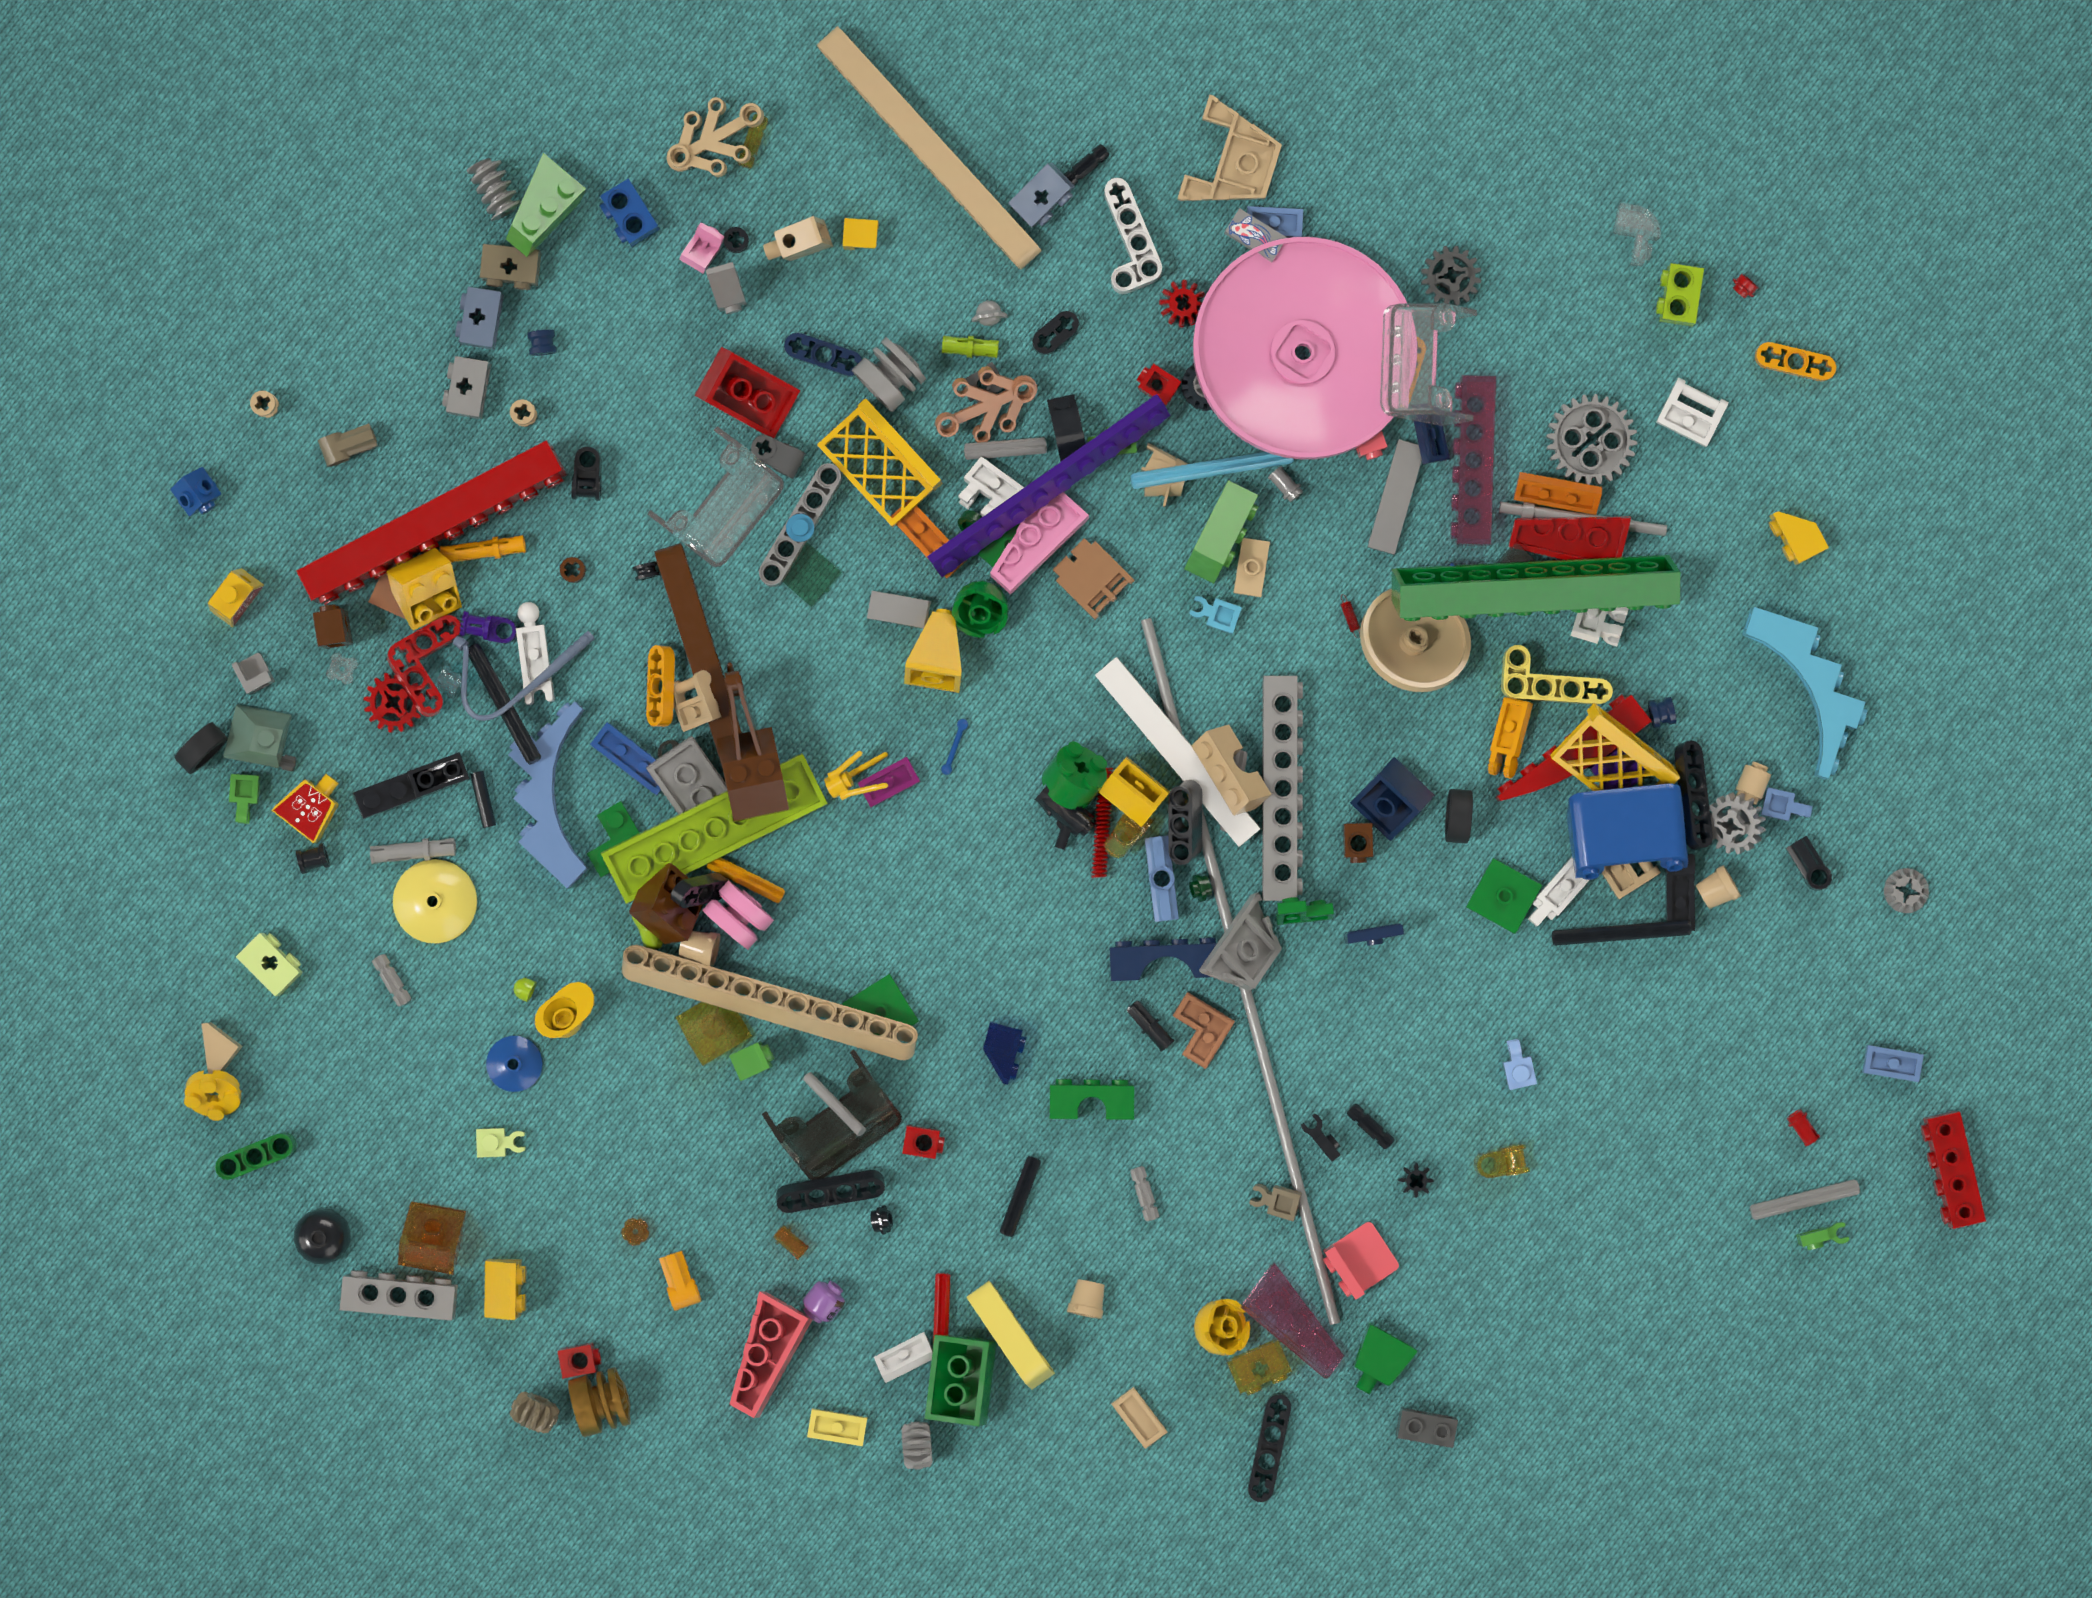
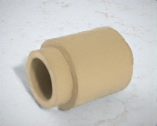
M1752 762L1751 766L1745 765L1735 789L1738 791L1736 796L1744 793L1745 801L1753 798L1755 799L1753 805H1757L1758 800H1762L1771 774L1767 773L1768 767L1757 762Z

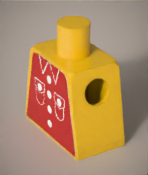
M242 568L233 570L209 600V610L228 625L234 627L261 591L264 584Z
M325 774L317 785L305 779L271 811L312 843L317 844L339 804L330 795L339 783L328 774Z

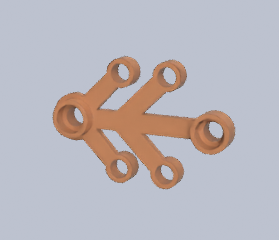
M989 366L982 367L978 371V378L983 385L989 386L994 384L1006 389L996 394L969 385L965 378H957L952 384L954 393L959 397L967 396L981 402L954 414L950 412L941 413L935 420V427L941 436L951 437L958 432L959 424L985 413L981 424L973 429L972 435L977 443L988 442L991 437L990 431L1001 406L1011 401L1007 413L1002 414L998 419V425L1001 430L1011 432L1016 427V419L1023 403L1030 402L1037 393L1036 382L1027 375L1011 379L996 374ZM985 373H991L989 379H983ZM960 384H965L966 387L964 390H957V387ZM1027 385L1026 390L1018 391L1020 386ZM950 419V423L948 425H941L942 421ZM1005 420H1012L1010 425L1003 426ZM980 431L986 432L983 437H977V434Z

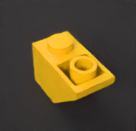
M1779 511L1769 516L1772 520L1769 522V526L1775 537H1781L1785 545L1782 547V551L1789 562L1793 561L1797 565L1829 548L1815 522Z

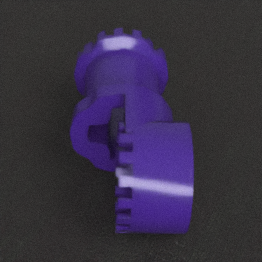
M468 611L463 612L461 621L464 622L461 623L463 626L460 627V636H465L466 634L481 636L483 640L502 644L512 642L517 636V626L512 620L491 615L481 617L470 615ZM502 623H508L512 627V634L507 639H501L497 635V627ZM470 624L481 625L482 627L470 626Z

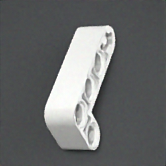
M1113 178L1105 186V200L1131 262L1114 270L1111 277V285L1117 293L1128 294L1156 282L1161 276L1162 264L1128 183L1121 178ZM1113 186H1117L1119 190L1124 189L1121 195L1124 204L1118 209H1115V207L1119 206L1117 196L1110 195ZM1130 211L1134 213L1136 217L1135 222L1130 225L1122 223L1120 215L1123 212ZM1142 237L1146 241L1147 246L1143 250H1135L1131 246L1132 239ZM1145 263H1153L1157 267V273L1153 276H1146L1141 268ZM1119 274H1128L1132 280L1131 284L1127 287H1120L1115 280Z

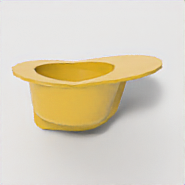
M574 982L559 990L539 1007L535 1015L537 1031L548 1038H569L575 1035L593 1009L594 994L592 989L585 983Z

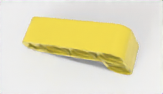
M1514 645L1504 653L1501 689L1508 698L1590 705L1595 703L1600 705L1609 701L1612 697V686L1604 679L1530 674V653L1524 646ZM1514 650L1520 651L1524 656V661L1520 666L1513 665L1510 662L1509 656ZM1512 678H1516L1522 683V690L1518 694L1511 693L1508 689V682ZM1539 680H1544L1550 685V691L1546 696L1539 695L1536 691V683ZM1567 682H1572L1578 687V693L1574 698H1570L1564 693V685ZM1584 683H1587L1586 689L1597 688L1598 684H1600L1601 689L1605 690L1606 694L1600 696L1599 700L1597 699V694L1587 693L1585 694L1586 699H1583Z
M990 1281L967 1296L968 1301L1012 1366L1031 1390L1055 1374Z

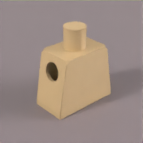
M815 216L775 231L776 240L763 245L768 260L782 256L783 259L789 261L833 247L825 221ZM795 238L796 242L795 245L792 247L791 242Z

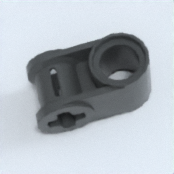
M767 435L756 437L751 445V453L754 458L794 479L806 456V453ZM764 441L769 442L768 448L771 449V452H765L762 456L758 454L759 448L756 447V444H762Z

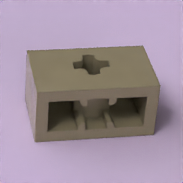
M483 244L480 278L482 281H486L487 286L503 287V283L514 284L515 289L531 290V286H538L542 253L540 250L535 249L526 257L515 247ZM512 261L517 270H512L511 274L508 275V272L503 268L504 266H509Z

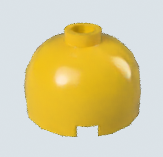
M1232 1299L1215 1300L1203 1306L1199 1310L1194 1322L1195 1337L1199 1345L1209 1353L1221 1356L1233 1355L1236 1351H1241L1246 1346L1250 1335V1321H1246L1243 1314L1246 1313L1245 1308L1239 1302Z

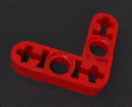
M452 615L442 616L396 642L390 647L387 654V661L418 711L426 717L436 716L440 712L443 699L420 663V660L452 643L459 636L461 624ZM446 623L448 626L454 625L453 634L450 635L449 632H444L439 636L441 642H438L435 634L443 630V624ZM420 636L429 637L432 641V646L429 649L419 648L416 644L417 638ZM397 650L400 653H406L405 662L409 668L404 673L400 671L404 670L402 661L400 659L396 661L393 659ZM411 673H418L422 676L423 683L417 687L411 686L407 681V676ZM427 686L429 689L426 690L425 694L430 700H436L434 709L430 706H423L425 704V697L420 692Z

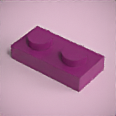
M905 757L858 782V785L861 788L881 783L888 784L887 788L863 793L871 808L919 783L920 780L908 757Z

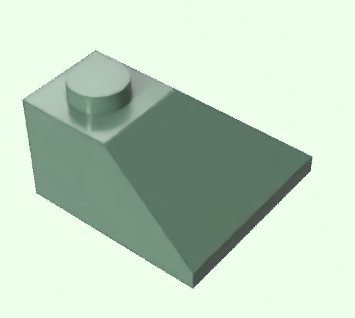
M236 704L224 758L279 768L292 716L290 714Z

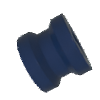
M555 330L528 332L527 338L531 341L529 355L543 356L557 353V347L553 344Z
M1666 697L1661 702H1656L1655 700L1648 701V710L1653 728H1658L1663 723L1676 724V714L1671 697Z

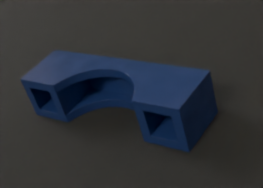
M1199 938V944H1188V939H1171V945H1160V940H1143V946H1132V941L1115 942V947H1109L1111 981L1139 980L1144 968L1150 962L1160 957L1178 958L1187 964L1195 978H1208L1210 976L1202 974L1199 969L1216 946V938Z

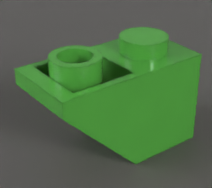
M761 1041L729 1055L740 1081L772 1067L771 1061L775 1059L769 1045L763 1046Z

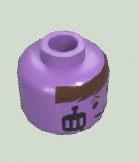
M829 1281V1283L816 1282L803 1299L804 1312L817 1323L822 1321L831 1322L845 1304V1300L841 1295L843 1292L842 1288L833 1281Z

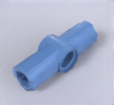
M1168 835L1144 838L1154 922L1179 919L1172 860L1168 852ZM1162 870L1169 874L1170 880L1166 886L1159 887L1154 883L1153 879L1157 871Z

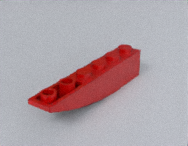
M1621 694L1609 703L1611 709L1607 713L1633 734H1636L1652 722L1632 695L1625 698ZM1589 726L1582 734V741L1597 740V730ZM1615 744L1602 745V757L1610 754L1617 746ZM1556 745L1542 754L1545 760L1537 766L1532 762L1520 771L1522 777L1513 783L1510 779L1498 788L1500 794L1495 797L1497 801L1528 794L1572 776L1570 772L1551 758L1550 755L1557 748ZM1598 746L1583 747V759L1598 758ZM1578 748L1567 749L1561 757L1566 761L1578 760ZM1583 765V770L1591 765Z

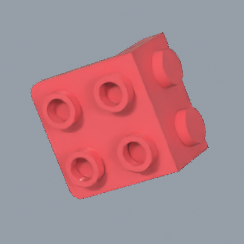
M1371 1222L1362 1224L1323 1250L1327 1257L1322 1260L1331 1273L1337 1271L1342 1279L1338 1283L1347 1297L1352 1294L1355 1300L1363 1296L1365 1290L1396 1271L1399 1267V1263Z

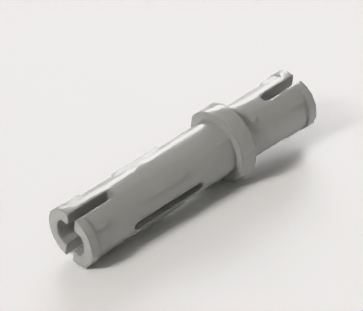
M426 838L422 842L370 846L371 863L375 864L420 858L428 861L432 857L456 856V842L454 838L434 841Z

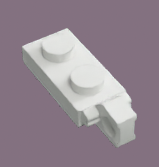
M1572 857L1532 903L1537 909L1528 920L1535 926H1538L1546 916L1550 920L1558 916L1589 881L1583 878H1575Z

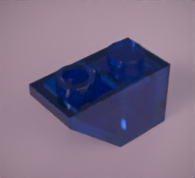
M990 1021L983 1050L1002 1083L1008 1085L1010 1079H1016L1019 1064L1014 1063L1017 1052L1023 1053L1027 1037L1021 1036L1023 1031L1021 1029Z

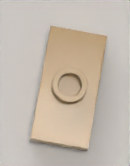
M1249 538L1242 539L1234 594L1261 598L1270 542Z

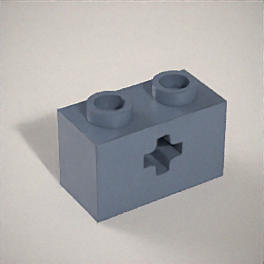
M1047 163L1009 204L1031 227L1038 224L1042 227L1053 217L1051 211L1058 204L1062 207L1073 197L1071 191L1075 186L1053 163ZM1047 191L1049 193L1046 197L1048 202H1040L1041 194L1039 192Z
M468 287L467 293H462L460 309L464 310L462 321L458 320L455 336L459 337L461 345L495 350L504 298L502 292ZM479 311H481L485 320H480L479 325H476L472 317L477 316Z

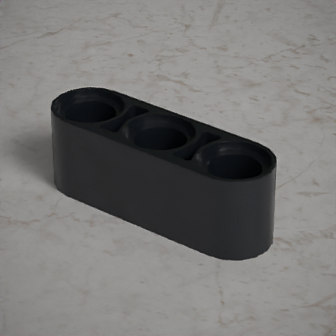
M1185 780L1170 791L1168 797V852L1171 860L1178 865L1189 863L1202 852V788L1194 780ZM1182 790L1188 794L1189 800L1183 797ZM1182 817L1188 821L1189 827L1183 824ZM1182 845L1188 848L1189 854L1183 851Z

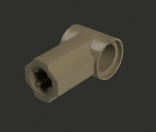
M370 424L344 433H333L318 440L327 467L344 463L350 460L351 456L378 447Z

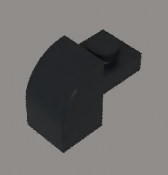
M1074 394L1047 400L1060 462L1086 444Z

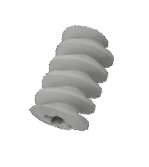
M487 158L475 163L466 171L468 174H475L471 181L473 184H480L476 191L478 194H485L481 201L483 204H490L486 211L488 214H495L491 221H496L514 212L521 204V200H511L517 192L516 190H506L512 182L511 180H501L507 173L506 170H496L502 163L501 160L492 161L491 158Z

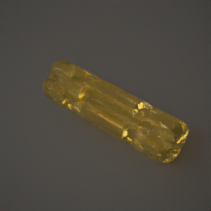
M754 114L752 121L757 119V114ZM764 116L763 122L759 126L749 128L743 146L750 150L751 158L744 164L738 162V165L748 169L752 168L755 160L753 156L754 154L757 155L764 135L762 131L766 129L768 123L767 117ZM745 150L743 151V153H740L738 159H742L745 157Z

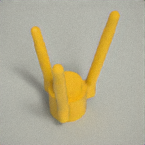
M858 751L837 769L827 774L828 777L824 781L833 798L840 796L841 800H844L850 796L887 788V783H881L850 790V787L853 786V776L880 762L888 756V753L884 752L850 772L844 771L862 756V751Z

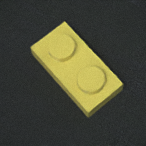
M812 1408L807 1437L863 1446L868 1417Z

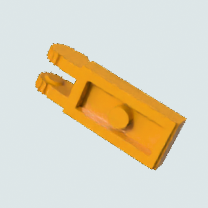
M1508 697L1503 698L1490 748L1491 755L1488 773L1491 775H1497L1500 772L1503 754L1507 755L1503 770L1504 777L1509 779L1514 777L1518 767L1517 758L1520 756L1533 706L1532 703Z

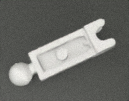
M532 602L521 604L517 612L518 618L525 626L516 628L523 689L550 665L545 625L536 626L535 621L538 619L540 611L537 605ZM552 677L524 696L526 705H532L535 692L543 690L546 700L554 702Z

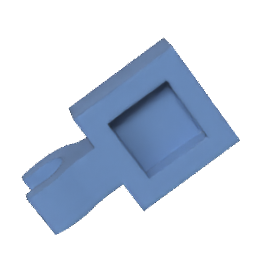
M1767 787L1761 815L1789 821L1791 813L1809 818L1813 806L1794 802L1795 793Z

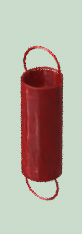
M1343 602L1340 605L1350 631L1358 630L1360 626L1351 602Z

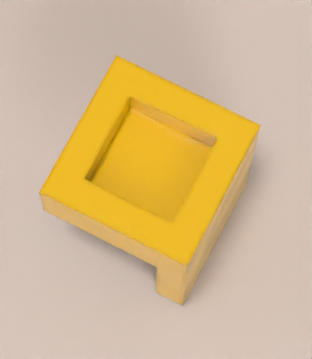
M844 218L843 249H875L879 229L878 220Z

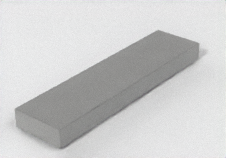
M1398 439L1368 548L1395 555L1422 461L1419 445Z

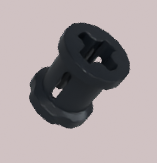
M324 843L319 844L314 849L306 851L296 850L297 862L302 874H306L308 870L317 867H330L329 856Z

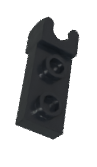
M1688 854V866L1674 872L1664 868L1666 922L1689 920L1692 931H1695V855Z

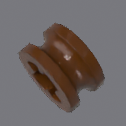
M566 558L560 565V574L568 582H579L585 576V565L578 558ZM569 563L571 565L578 563L580 568L577 570L580 573L578 576L570 575L568 577L565 573L568 570L565 567Z

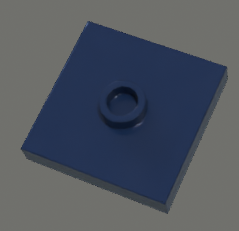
M1397 923L1345 932L1344 939L1345 944L1366 941L1367 946L1383 944V938L1404 935L1403 925Z

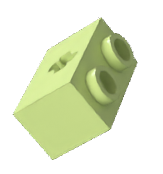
M259 933L236 958L275 997L280 996L303 973L298 968L301 963L291 953L286 956L279 949L282 944L271 933L268 935ZM267 957L277 958L278 962H275V964L278 965L276 968L266 967V963H269L266 961Z

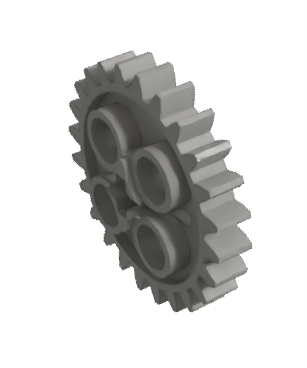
M1594 394L1591 402H1588L1586 395H1582L1580 404L1576 399L1572 398L1570 400L1572 408L1563 404L1561 409L1564 414L1554 413L1553 415L1558 423L1548 424V427L1554 430V433L1546 435L1547 439L1553 440V444L1548 445L1546 450L1555 451L1550 461L1558 459L1560 463L1557 465L1556 470H1560L1563 467L1567 469L1564 475L1565 478L1572 473L1575 474L1574 482H1579L1581 477L1585 478V484L1590 485L1592 478H1595L1597 485H1600L1602 483V476L1610 482L1613 480L1612 471L1620 476L1622 471L1619 466L1628 467L1630 465L1625 457L1635 456V453L1629 450V447L1637 445L1636 441L1630 439V436L1636 434L1637 430L1628 429L1633 419L1624 420L1623 417L1627 410L1618 412L1619 402L1609 406V397L1607 396L1602 402H1598V396ZM1587 414H1597L1600 418V425L1594 428L1590 427L1586 422ZM1605 424H1611V427L1596 439L1595 443L1597 446L1590 444L1576 457L1572 456V452L1588 439L1586 434L1592 436ZM1573 431L1579 436L1577 445L1572 446L1566 443L1564 437L1566 432ZM1612 434L1617 437V448L1610 449L1605 445L1604 438L1606 435ZM1590 452L1596 456L1597 463L1594 467H1588L1584 464L1583 455Z

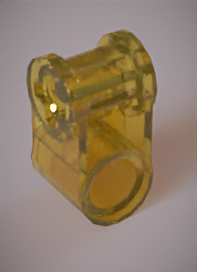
M1123 814L1116 823L1117 826L1105 841L1107 853L1114 858L1124 857L1154 820L1149 818L1140 827L1126 814Z
M1518 1144L1480 1153L1474 1160V1169L1480 1176L1486 1178L1530 1172V1167L1526 1166L1524 1156L1526 1146L1525 1144ZM1487 1157H1491L1495 1163L1494 1169L1489 1173H1485L1481 1168L1482 1161Z

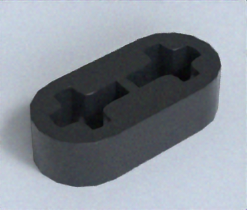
M1063 311L1057 314L1035 333L1032 340L1035 351L1041 355H1049L1057 350L1078 331L1079 320L1077 316L1070 311ZM1063 317L1066 320L1073 319L1071 324L1073 329L1071 331L1064 329L1058 334L1056 330L1061 326L1060 319ZM1052 333L1055 335L1050 341L1051 348L1047 349L1045 346L1042 348L1038 347L1041 335L1045 338Z

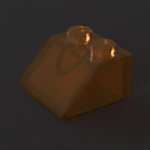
M411 1201L399 1242L398 1265L453 1275L459 1256L466 1211Z

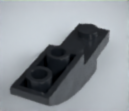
M460 752L407 771L399 776L355 791L352 794L363 820L469 779Z

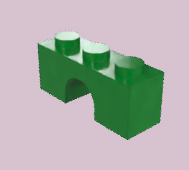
M1056 1079L1055 1084H1050V1119H1078V1107L1081 1101L1088 1097H1096L1105 1105L1106 1119L1134 1120V1085H1128L1129 1080L1113 1079L1112 1085H1100V1079H1084V1085L1072 1084V1079Z

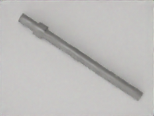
M1500 502L1499 513L1520 515L1521 518L1606 517L1536 507L1534 503L1523 502V504ZM1631 520L1628 531L1666 536L1667 525Z

